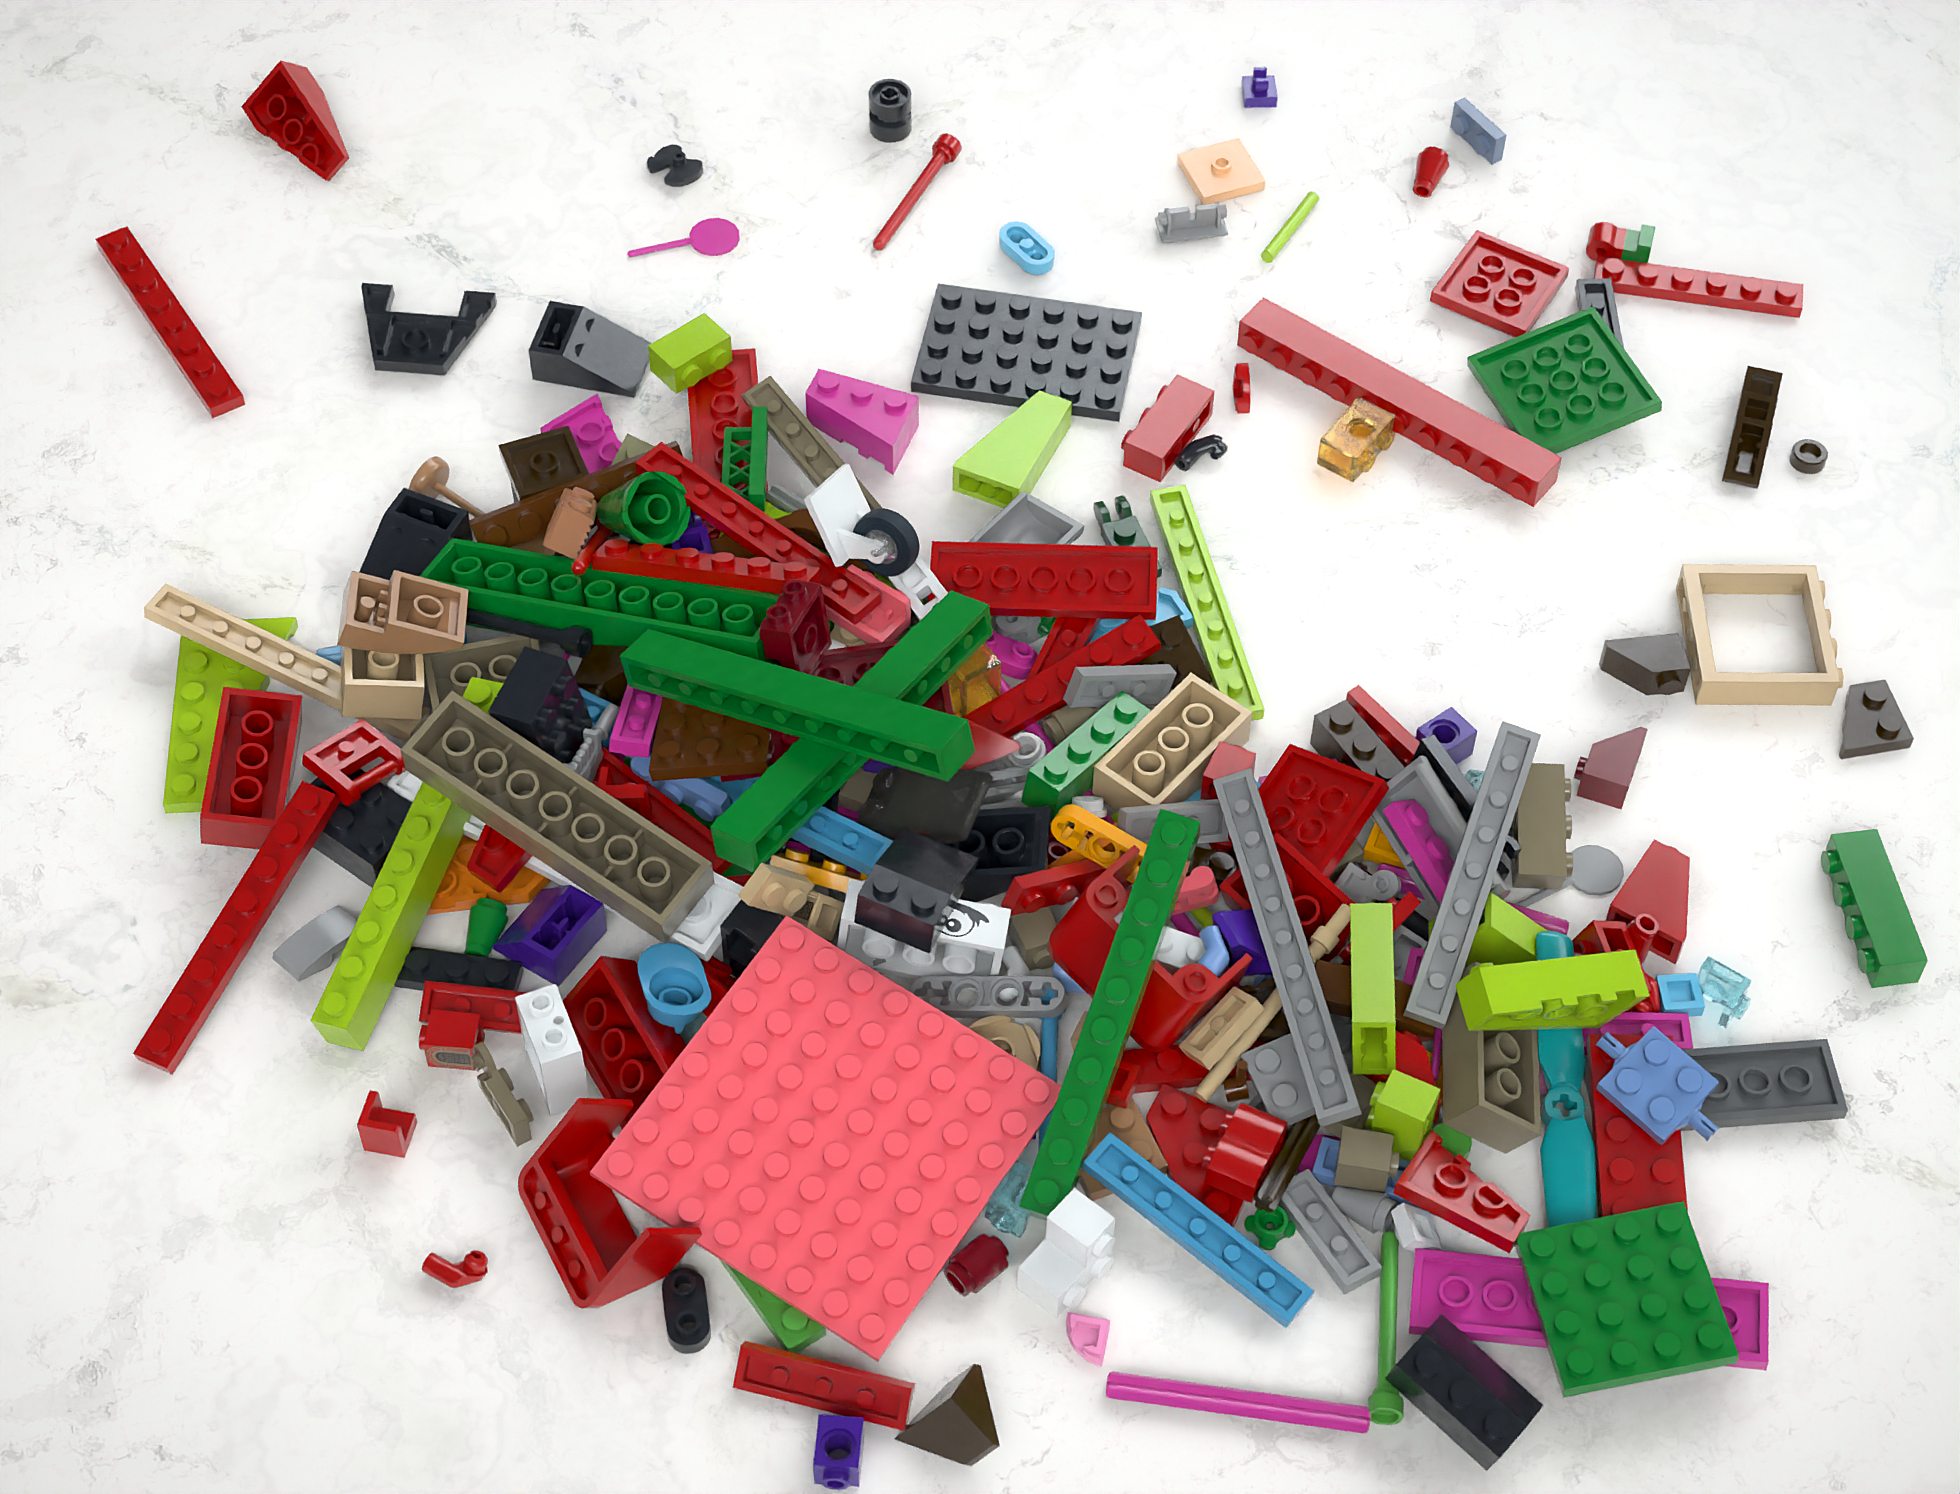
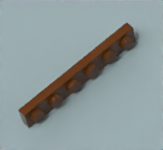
M673 441L671 443L666 444L668 447L682 455L680 446L677 443V441ZM647 452L468 520L478 543L510 548L546 534L547 527L564 488L573 490L574 487L587 490L594 495V500L598 504L604 495L639 475L636 472L635 462Z

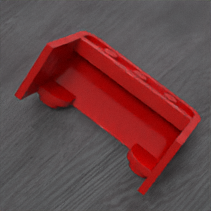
M1135 845L1090 883L1055 926L1048 939L1047 950L1050 957L1092 999L1119 926L1114 919L1123 911L1127 902V893L1122 883L1130 876L1139 855L1140 849ZM1246 953L1220 978L1207 967L1196 963L1183 966L1172 976L1155 961L1130 1036L1143 1049L1149 1052L1159 1053L1167 1050L1216 1006L1228 993V990L1240 983L1253 958Z
M578 1098L524 1165L518 1178L519 1195L572 1302L582 1309L600 1308L664 1279L702 1235L699 1227L646 1228L637 1238L612 1189L590 1175V1171L615 1140L612 1133L634 1107L631 1099Z

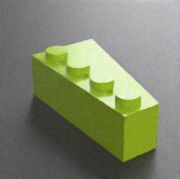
M1635 949L1495 966L1493 963H1483L1472 967L1469 970L1470 974L1455 984L1468 1031L1600 1028L1650 996Z

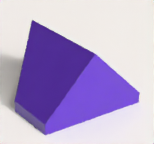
M1253 909L1219 911L1213 914V925L1219 927L1230 959L1227 967L1230 969L1247 953L1253 959L1244 976L1273 975Z

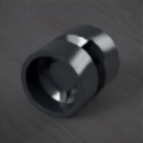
M883 79L877 81L868 91L870 133L877 140L886 143L904 140L912 130L911 89L901 80Z

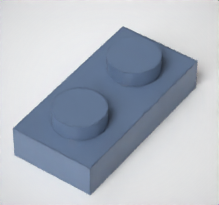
M1465 97L1454 102L1450 127L1491 165L1501 161L1507 135Z

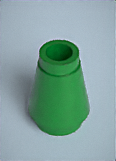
M479 898L476 904L470 907L464 954L489 956L493 945L509 921L506 915L508 908L503 903L489 898Z

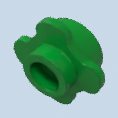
M1279 1205L1270 1213L1264 1209L1260 1211L1257 1209L1255 1215L1247 1216L1244 1222L1246 1231L1254 1233L1259 1239V1246L1264 1250L1275 1249L1277 1242L1283 1238L1293 1237L1296 1231L1295 1224L1292 1221H1288L1287 1213ZM1271 1224L1274 1228L1268 1229L1266 1225Z

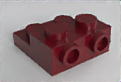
M793 579L783 585V594L779 595L776 605L767 609V618L763 619L760 625L759 637L763 641L766 658L779 660V666L812 675L832 645L821 584Z

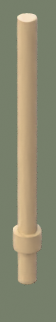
M1342 904L1325 926L1320 925L1310 937L1311 944L1309 945V950L1314 966L1324 953L1330 954L1339 942L1338 935L1350 921V906ZM1277 987L1262 1005L1265 1010L1254 1021V1024L1227 1050L1224 1057L1215 1064L1196 1088L1194 1094L1201 1101L1208 1102L1241 1060V1054L1249 1050L1282 1008Z

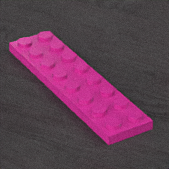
M1415 1248L1409 1334L1423 1335L1442 1314L1473 1341L1547 1348L1519 1258ZM1711 1277L1739 1354L1737 1364L1726 1366L1767 1370L1769 1363V1283Z

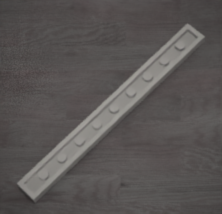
M1251 768L1213 780L1319 1124L1323 1127L1361 1115L1360 1106Z

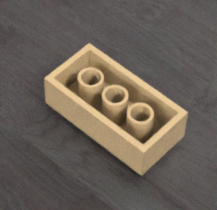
M1190 673L1094 766L1092 794L1103 798V802L1116 811L1123 807L1184 802L1202 787L1203 774L1219 741L1241 747L1249 741L1252 712L1193 673Z

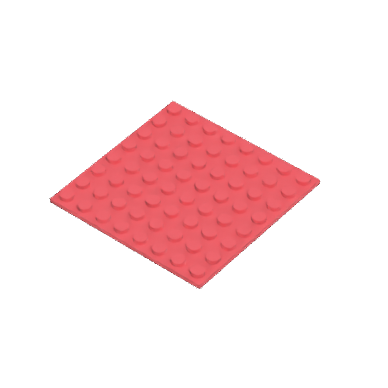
M786 915L593 1167L590 1175L669 1227H699L702 1235L695 1244L878 1362L1051 1113L1062 1086Z

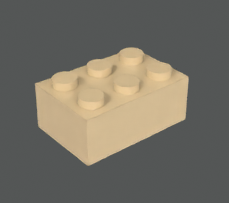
M341 646L342 717L421 720L424 695L423 654L379 653Z

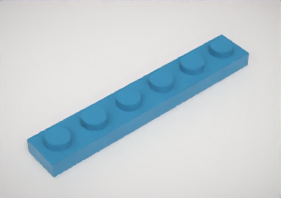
M1111 1132L1108 1133L1083 1162L1082 1169L1285 1328L1291 1324L1312 1298L1315 1292L1312 1288Z

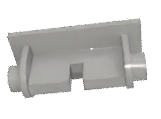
M1219 202L1196 205L1195 213H1190L1189 206L1171 209L1164 208V212H1158V217H1155L1162 243L1228 235L1224 218H1227V208L1225 204L1220 205Z

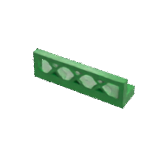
M753 407L752 427H725L721 483L765 513L768 414L767 407ZM732 440H751V442L741 447L732 442ZM740 460L749 463L741 469L733 465ZM740 481L748 485L741 491L732 487Z

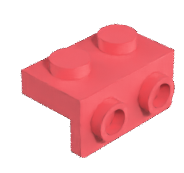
M851 564L847 570L881 593V604L856 625L825 604L827 619L868 644L894 641L911 624L910 599L902 591L893 589L879 581L872 573L862 571Z

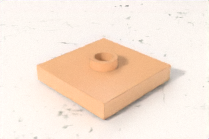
M1239 138L1178 154L1177 163L1203 205L1265 190L1266 181Z

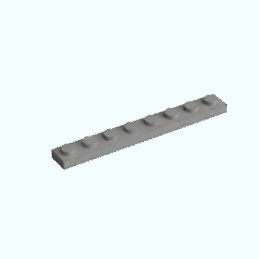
M1504 721L1500 725L1403 1013L1406 1017L1442 1030L1446 1024L1457 991L1455 984L1461 979L1541 734Z

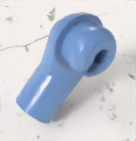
M1213 925L1202 929L1199 933L1205 953L1199 959L1198 964L1207 967L1219 978L1228 966L1230 958L1219 927Z

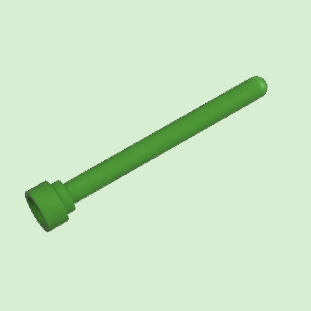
M1392 1230L1383 1233L1381 1238L1382 1270L1380 1274L1377 1388L1373 1390V1394L1368 1398V1408L1371 1414L1370 1421L1381 1425L1400 1423L1403 1420L1404 1400L1399 1396V1391L1385 1379L1396 1365L1399 1241Z

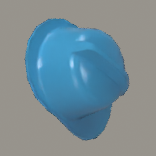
M659 943L650 946L642 952L638 960V976L647 1002L648 1012L655 1021L673 1027L676 1034L682 1033L685 1025L695 1021L700 1012L706 1009L711 1001V990L703 965L698 956L689 948L676 943Z

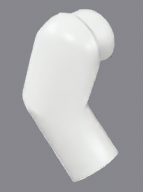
M1010 946L1004 949L1002 962L1007 970L1004 976H1031V972L1018 948ZM1005 988L998 996L1003 1001L1010 1002L1015 996L1018 997L1019 993L1015 988Z

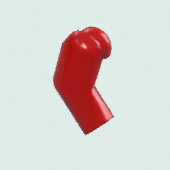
M474 1250L470 1254L465 1255L464 1261L453 1264L432 1252L424 1260L422 1272L451 1288H458L481 1281L488 1272V1258L483 1252Z

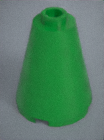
M649 471L636 476L604 495L597 506V516L604 527L643 545L657 543L664 546L678 540L686 530L691 514L690 506L686 504L684 494L687 493L684 486L674 476L662 471Z

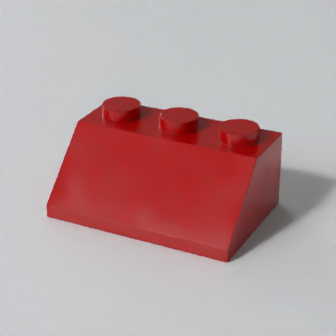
M1276 832L1273 835L1309 947L1311 944L1310 937L1320 925L1325 926L1342 904L1350 906V904L1355 902ZM1239 867L1219 885L1225 904L1231 910L1252 909ZM1350 921L1338 935L1339 942L1330 954L1324 953L1319 960L1330 962L1338 955L1351 933Z

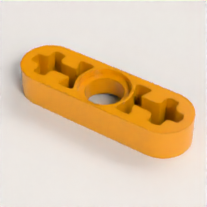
M1073 804L1063 806L1051 822L1053 836L1062 844L1104 868L1110 867L1120 858L1124 851L1127 852L1132 846L1135 845L1140 849L1130 876L1126 879L1134 884L1139 870L1138 863L1139 861L1142 862L1147 844L1080 806ZM1069 821L1075 824L1074 829L1068 826ZM1088 831L1092 833L1089 839L1085 837ZM1105 838L1111 841L1115 847V852L1103 850L1099 846L1097 839Z

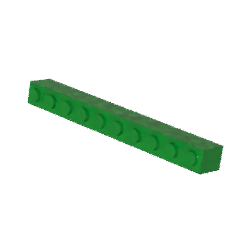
M951 590L916 625L912 626L909 632L894 647L890 648L882 659L865 672L853 687L922 706L993 635L989 605ZM803 738L795 741L789 750L773 765L769 766L765 773L749 789L745 790L723 814L719 815L710 826L716 856L751 872H755L761 863H766L869 758Z
M647 629L620 655L629 687L944 781H949L975 752L968 719L670 634Z
M1160 808L1019 1207L1022 1213L1047 1221V1216L1077 1186L1083 1162L1087 1158L1201 834L1200 821Z

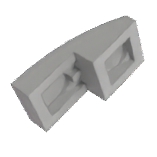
M338 905L316 917L295 932L273 952L272 959L298 981L310 977L330 967L332 954L345 948L357 920Z

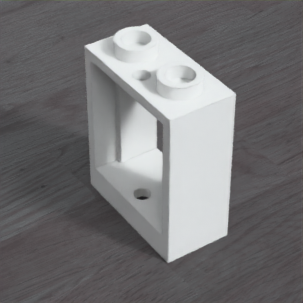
M553 984L515 997L525 1051L550 1116L569 1111L578 1098H590L582 1050L557 986Z

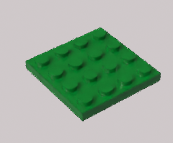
M1594 306L1467 357L1468 368L1510 430L1554 454L1662 410L1661 399Z
M1684 1201L1519 1234L1515 1248L1563 1398L1737 1364L1739 1354Z

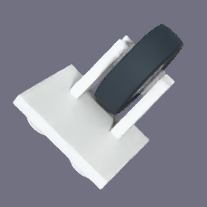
M849 463L842 465L804 499L809 514L823 539L835 567L842 566L848 559H860L871 571L882 576L893 577L907 571L916 561L920 544L913 526L906 518L893 510L879 508L871 511Z

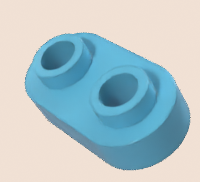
M1009 222L1001 227L999 232L1000 248L1023 270L1030 274L1040 275L1049 272L1053 268L1055 254L1053 247L1029 225L1023 222Z

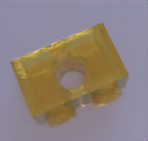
M1358 397L1320 439L1317 464L1354 483L1362 472L1367 473L1372 468L1377 455L1382 450L1387 451L1393 443L1395 432L1392 430L1395 415Z

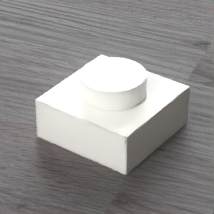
M1402 1203L1391 1210L1396 1225L1395 1235L1403 1249L1415 1252V1248L1439 1251L1442 1249L1428 1211L1406 1203Z

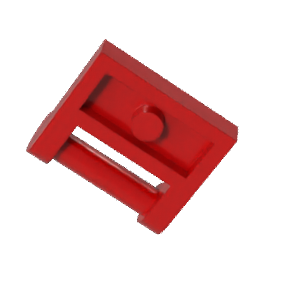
M363 718L303 753L302 765L333 789L338 799L346 806L358 801L361 793L393 774L400 775L407 771L401 749ZM378 757L385 760L353 781L347 777Z

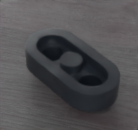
M685 1267L675 1269L666 1275L662 1282L667 1337L670 1345L676 1351L692 1354L705 1348L711 1338L705 1281L702 1275L694 1269ZM683 1283L690 1285V1288L684 1291L676 1289L678 1285ZM686 1322L695 1324V1327L690 1330L681 1328Z

